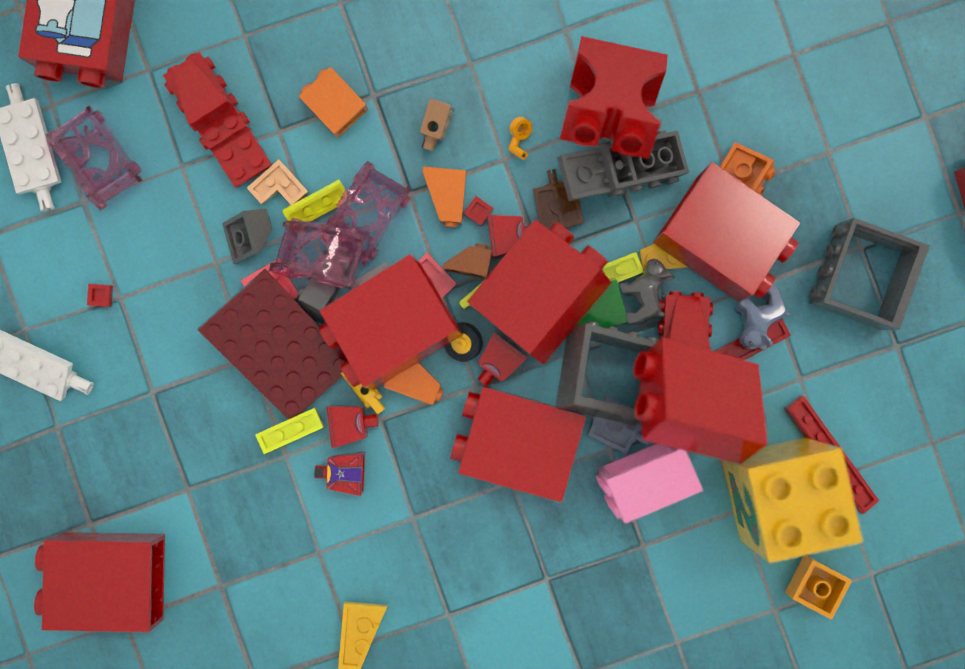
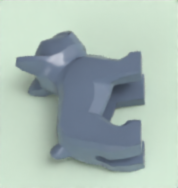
M774 284L762 297L766 300V305L756 307L747 298L735 308V312L743 317L745 328L740 335L739 342L745 348L767 350V346L772 345L771 339L767 336L768 327L784 316H790V313L785 308L781 292Z

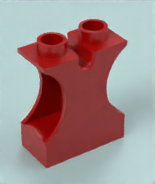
M581 36L570 88L581 98L568 102L560 140L574 142L581 146L596 147L599 144L600 138H607L612 141L613 151L627 156L649 159L661 121L653 116L647 108L655 106L666 73L668 55Z

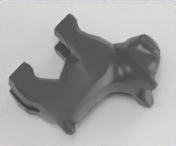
M658 259L647 261L643 274L630 284L620 283L622 294L626 296L635 295L641 304L637 312L626 313L627 321L631 325L644 324L648 320L665 316L664 312H661L659 288L664 282L675 279V276L668 272Z

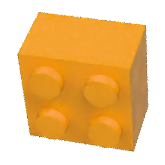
M804 555L785 593L793 600L832 620L852 580L819 561Z

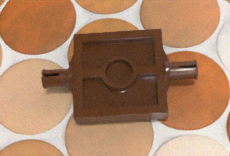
M552 169V173L551 170H548L549 183L544 187L533 188L539 223L548 229L555 221L566 229L583 224L580 200L569 201L564 182H560L557 179L556 169Z

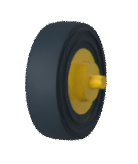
M457 323L463 335L444 346L445 350L454 360L460 362L470 361L482 349V335L470 323Z

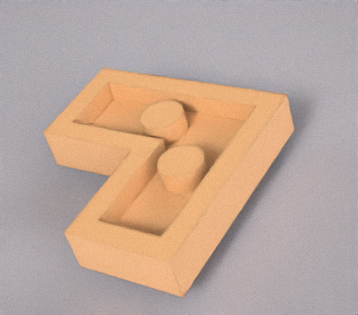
M277 160L247 187L262 205L278 191L291 205L302 200L309 193L281 160Z

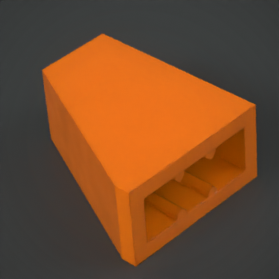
M423 167L422 172L440 223H443L444 227L457 228V225H462L466 170Z
M420 362L385 382L384 388L434 405L435 401L439 402L443 390L440 389L441 383Z

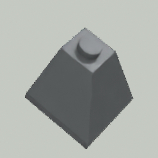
M266 208L243 211L222 223L233 264H238L260 253L272 230L271 220Z

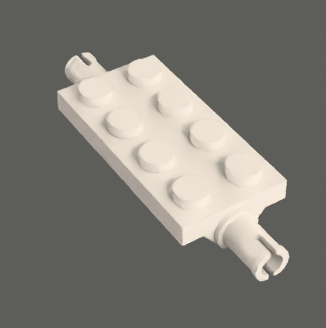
M11 84L12 88H10V85H7L5 88L11 104L0 108V138L17 194L33 192L37 195L41 212L49 211V208L53 210L55 206L50 194L51 187L62 182L39 101L35 98L24 101L20 84Z
M0 330V374L59 401L66 398L67 390L71 387L86 395L92 391L94 382L77 376V373L72 371L73 363Z

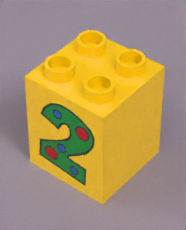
M800 438L766 446L742 464L722 460L740 541L767 562L772 563L863 542L842 448L808 438Z

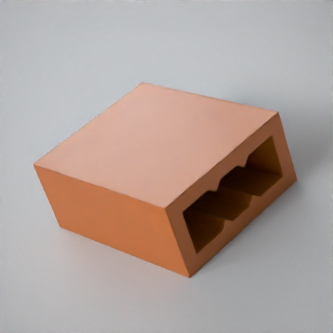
M330 66L327 70L323 69L316 77L317 79L312 84L304 86L299 97L338 139L369 109Z

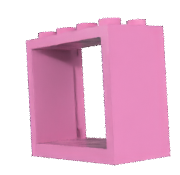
M657 443L596 468L598 474L595 477L599 486L606 494L604 498L608 507L616 515V518H621L624 523H628L703 491L687 452Z

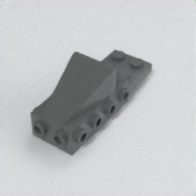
M664 130L658 132L649 159L615 152L612 150L611 141L599 144V148L557 157L569 201L601 194H607L608 198L624 194L625 190L629 189L633 193L643 190V186L647 185L649 189L661 186V182H666L669 185L679 182V177L689 173L678 131L666 133Z

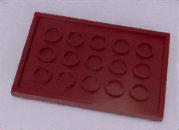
M266 269L260 272L198 327V331L288 420L302 413L342 377L340 365L347 361L341 347L338 346L335 349H331L327 345L319 331L320 325Z

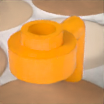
M519 116L510 124L509 130L513 137L508 150L520 159L525 160L528 153L519 148L518 145L520 140L526 139L531 134L532 123L528 119Z

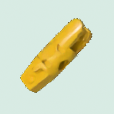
M341 372V375L366 408L371 406L377 414L385 410V407L379 400L382 398V395L377 389H369L368 393H363L362 384L353 387L343 372Z

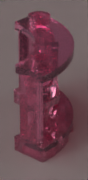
M88 106L55 131L51 130L45 135L49 146L59 155L68 167L73 166L75 173L78 175L76 179L81 185L85 196L101 211L107 206L106 202L134 182L138 181L140 183L143 181L140 175L142 170L135 161L131 160L117 138L104 123L106 119L98 109L94 111ZM90 119L95 125V130L91 132L88 126L85 125L84 133L86 136H82L77 126ZM71 130H73L74 134L76 135L61 139L62 136H64ZM103 134L108 139V141L100 139ZM78 145H81L83 149L81 157H77L75 154L76 150H81ZM88 145H96L109 150L110 160L107 171L95 167L85 169L84 166L90 156ZM118 155L121 158L122 162H118ZM122 168L127 170V173L124 175L120 174ZM95 173H100L104 177L102 179L100 176H98V179L94 181L93 175ZM115 175V176H118V177H120V178H118L117 180H114V179H113V176Z
M369 161L353 178L354 182L350 186L349 191L346 189L336 205L339 208L332 217H329L320 237V240L326 244L331 242L359 259L364 266L369 259L371 261L375 259L379 252L377 246L401 207L405 209L411 200V197L408 196L411 191L410 187L407 186L405 188L375 170V165ZM372 180L380 184L381 187L377 188ZM388 189L399 197L396 201L389 202L388 198L392 194L386 193L381 196L380 193ZM361 191H366V195H368L370 191L372 193L369 197L365 199H361L359 197V193ZM375 199L378 209V221L367 226L357 227V215L350 207L351 204H366ZM385 207H386V208H392V209L390 210V212L388 213V215L386 216ZM347 215L352 216L353 221L351 228H348L350 226V222H344V218ZM378 230L374 238H372L369 233ZM337 234L349 236V240L346 241ZM354 236H358L357 240L360 246L363 240L368 241V247L365 252L353 245Z
M296 218L283 222L282 227H285L276 262L270 264L269 272L286 278L306 279V277L315 276L318 282L342 289L353 288L354 276L366 236L360 235V231L353 228L344 230ZM320 238L330 255L318 257L309 266L308 257L301 249L312 240ZM343 241L355 243L352 256L340 255V253L350 250L348 247H342ZM297 254L301 256V261L296 264V261L299 259L296 256ZM343 262H350L345 276ZM322 263H328V268L322 269Z

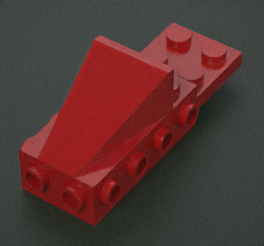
M200 52L197 54L193 53L183 63L174 65L167 70V73L163 75L166 80L164 85L171 95L175 94L178 99L176 105L183 114L185 113L190 127L194 132H199L201 136L199 141L206 150L210 149L231 183L237 189L272 166V163L253 135L248 125L250 120L244 111L240 112L237 108L238 101L232 93L228 94L225 89L227 86L226 82L220 74L217 76L213 70L216 67L210 57L205 58Z
M669 291V295L663 296L662 300H660L661 312L665 314L664 317H661V321L658 322L657 333L660 334V339L664 337L711 351L708 337L712 336V324H709V316L713 314V303H710V297H704V293L698 292L691 293V296H682V292Z

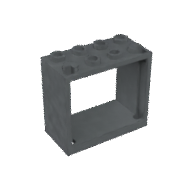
M856 218L838 223V225L834 226L831 237H833L832 242L824 252V264L817 271L816 277L818 280L816 286H813L809 293V298H811L809 304L880 330H900L930 245ZM852 235L900 252L878 316L830 299Z
M588 321L583 325H577L566 337L555 408L633 426L642 425V420L635 417V404L638 396L641 394L640 379H637L633 408L582 397L589 345L591 340L640 353L642 351L648 352L659 339L654 337L641 338L638 333L634 332L622 333L615 327H599V324L596 322Z

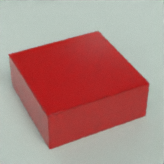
M475 196L463 214L479 226H482L487 219V215H490L493 211V207Z
M88 284L87 305L112 307L113 286Z

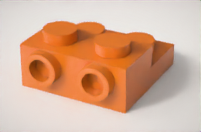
M736 142L720 165V168L761 196L765 190L762 187L765 181H771L776 172L773 159Z

